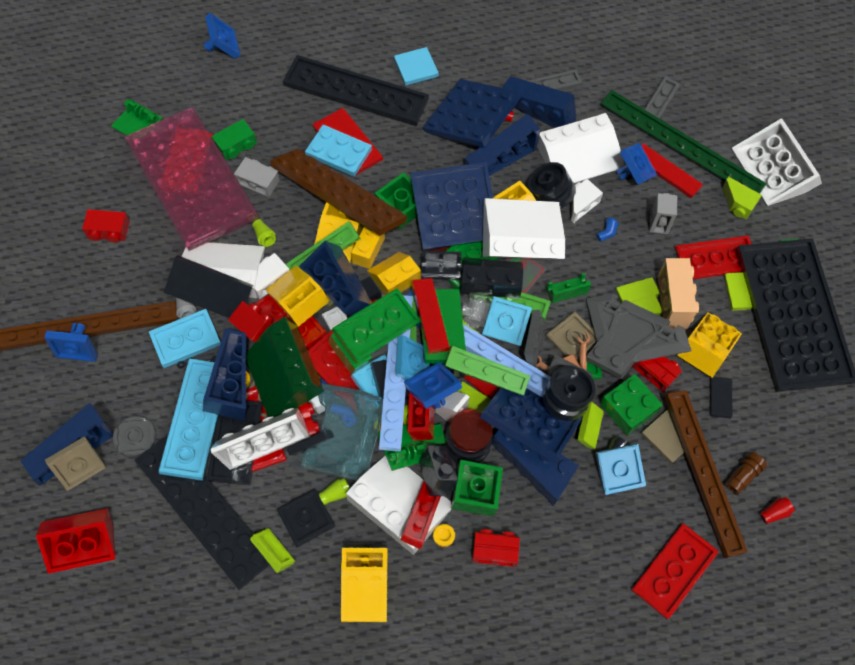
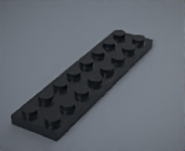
M296 55L283 80L284 86L414 126L418 125L429 100V94Z
M166 435L134 461L240 591L270 564L250 540L253 536L252 532L213 485L206 480L205 476L202 481L159 474L168 435Z

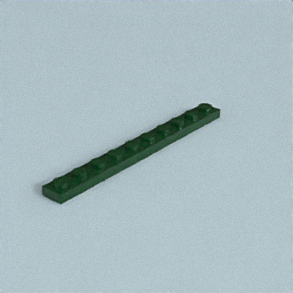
M612 89L602 101L601 107L722 181L726 182L727 178L730 177L759 194L767 185L766 182Z

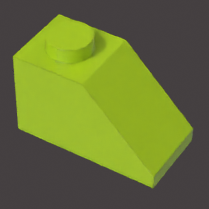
M730 177L727 178L722 188L729 210L736 217L746 220L762 196Z

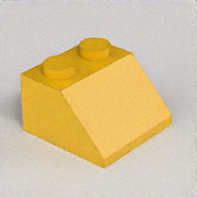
M397 252L367 270V273L385 295L396 288L403 292L412 286V280L421 279V269L409 255Z

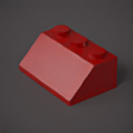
M108 508L43 521L39 525L36 538L48 574L116 560L113 524Z

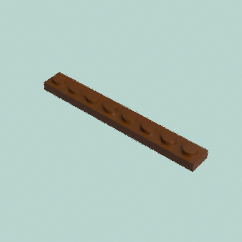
M687 390L669 393L665 396L724 558L727 559L745 554L748 550Z

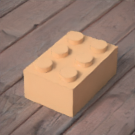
M666 258L657 276L661 308L663 310L662 317L670 321L669 327L673 329L677 325L688 329L690 323L694 320V316L699 311V303L695 301L696 284H693L692 279L694 267L690 264V258Z

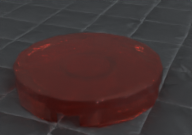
M464 410L453 417L449 427V435L459 449L466 452H477L488 445L492 437V425L480 418L481 412Z

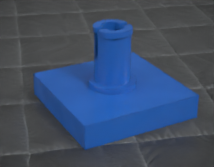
M212 13L207 14L205 18L210 39L204 42L205 49L212 52L218 47L233 58L241 56L235 30Z
M640 143L620 151L626 163L625 166L617 169L618 174L626 171L619 176L622 180L632 174L639 185L657 175Z
M72 323L70 333L46 331L44 338L56 358L96 362L98 354L89 336L83 335L85 330L83 324L78 323L77 325V323Z
M440 362L404 382L406 389L425 409L430 406L441 408V405L444 406L446 404L444 398L462 388L461 381Z

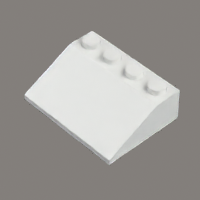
M606 113L540 132L537 147L545 163L558 162L564 165L574 183L616 171L625 166L623 157L620 154L621 150L614 127Z
M782 118L732 147L744 169L767 183L760 194L768 206L804 194L822 184L820 175Z
M485 198L483 257L540 260L565 259V236L559 202Z
M188 241L182 257L252 284L253 288L249 298H257L255 286L258 266L264 257V246Z
M290 408L283 411L279 416L265 418L262 423L245 426L242 431L235 434L228 433L224 435L222 439L215 442L211 452L231 470L309 438L310 435L299 409Z
M384 456L346 493L347 500L413 555L416 553L418 548L401 541L400 538L423 479L408 467L391 471L387 458ZM444 496L440 498L425 541L452 510V502Z

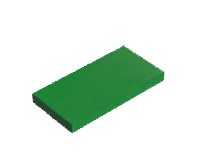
M396 288L333 327L332 332L357 364L418 325L421 321L399 289Z
M435 289L449 347L455 346L466 351L459 289ZM422 330L425 364L445 363L449 351L428 354Z

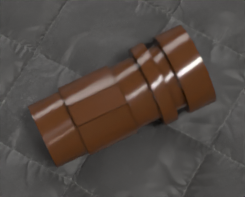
M750 452L741 462V466L729 477L725 486L733 494L739 495L753 481L754 477H758L767 467L766 461L759 454Z

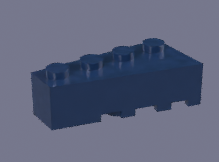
M512 76L508 78L502 87L520 91L521 98L514 106L515 109L553 128L576 121L574 94Z
M526 114L492 138L485 147H480L473 153H470L465 158L464 165L487 162L489 176L534 152L537 149L540 128Z
M325 240L299 266L330 296V299L343 313L352 316L372 304L341 246Z
M225 328L203 398L204 412L245 420L246 333Z
M89 403L20 461L33 481L41 486L55 476L46 464L45 459L84 436L95 449L112 438L113 433L92 404Z
M501 430L497 431L492 441V445L510 464L512 463L519 470V473L524 478L526 477L552 506L556 504L579 466L562 454L554 463L511 436L506 435Z

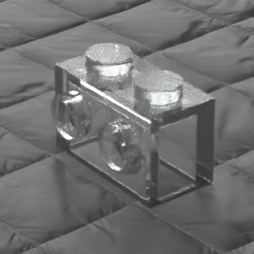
M470 293L468 301H464L462 306V316H464V322H467V326L472 328L484 327L490 307V298Z

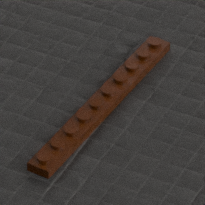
M171 301L0 329V351L46 344L47 342L44 337L47 330L70 333L72 323H77V325L78 323L85 326L83 335L88 336L169 324L178 320L176 302Z

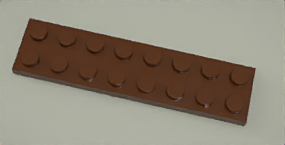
M294 149L271 159L270 166L379 236L406 222L407 215L315 158L306 155L300 149Z

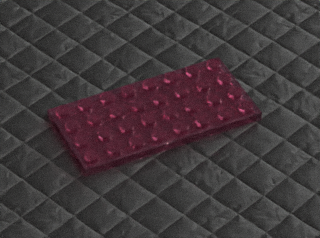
M193 107L125 136L127 143L188 251L259 218L256 210Z

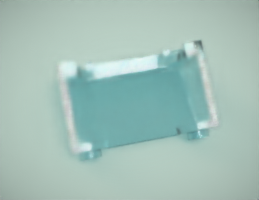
M322 383L324 392L319 394L318 398L320 404L327 408L320 432L330 430L334 438L318 444L316 448H308L303 453L300 467L358 480L370 467L382 419L383 399L365 391Z

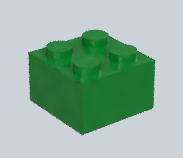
M404 172L375 192L376 197L407 215L406 222L397 226L399 230L417 217L411 179Z
M634 374L605 395L600 406L628 436L655 416L663 404Z
M460 460L456 471L458 481L453 490L451 509L493 517L498 510L503 468Z

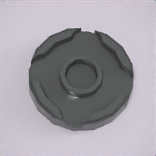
M142 416L125 418L114 430V446L121 454L127 457L140 456L152 447L156 440L155 427Z

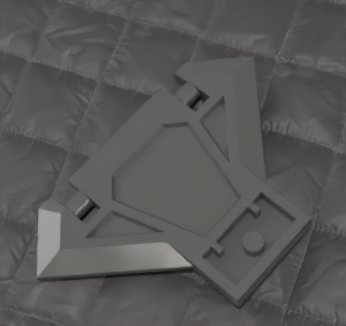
M615 294L586 299L597 339L596 345L586 356V360L608 373L622 379L634 362L691 352L684 327L677 325L673 329L669 327L670 321L627 300H624L622 303L617 302L618 296Z

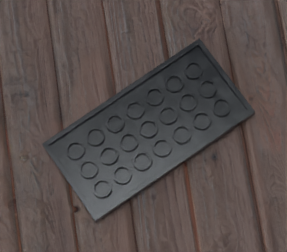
M813 238L739 245L737 247L738 257L776 391L783 392L855 384V368Z

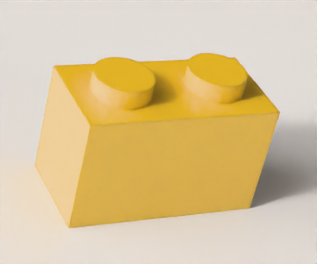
M364 226L360 234L361 239L356 242L351 252L352 263L371 269L385 239V233L379 236Z

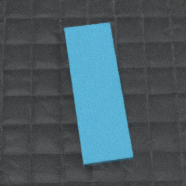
M189 358L160 464L159 474L203 481L218 419L217 414L203 411V398L215 362Z

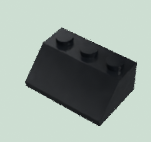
M464 257L462 294L520 299L523 286L522 262Z

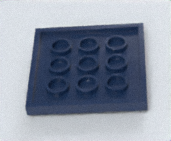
M459 79L425 123L423 130L428 134L485 147L520 100V91Z
M487 162L410 173L422 250L483 241L484 199H493Z
M500 388L483 410L480 418L503 431L506 435L521 442L526 447L536 451L544 458L556 463L583 416L573 421L560 420L553 417L546 410L543 398L526 388L524 396Z

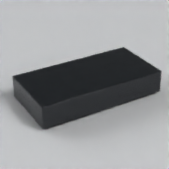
M714 376L710 378L711 417L728 419L733 417L732 379Z
M330 430L323 431L289 446L287 451L289 456L298 454L332 439L334 436Z

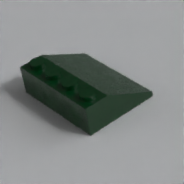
M283 317L267 327L246 353V361L267 417L279 416L283 411L290 408L296 409L324 392L299 329L287 317Z

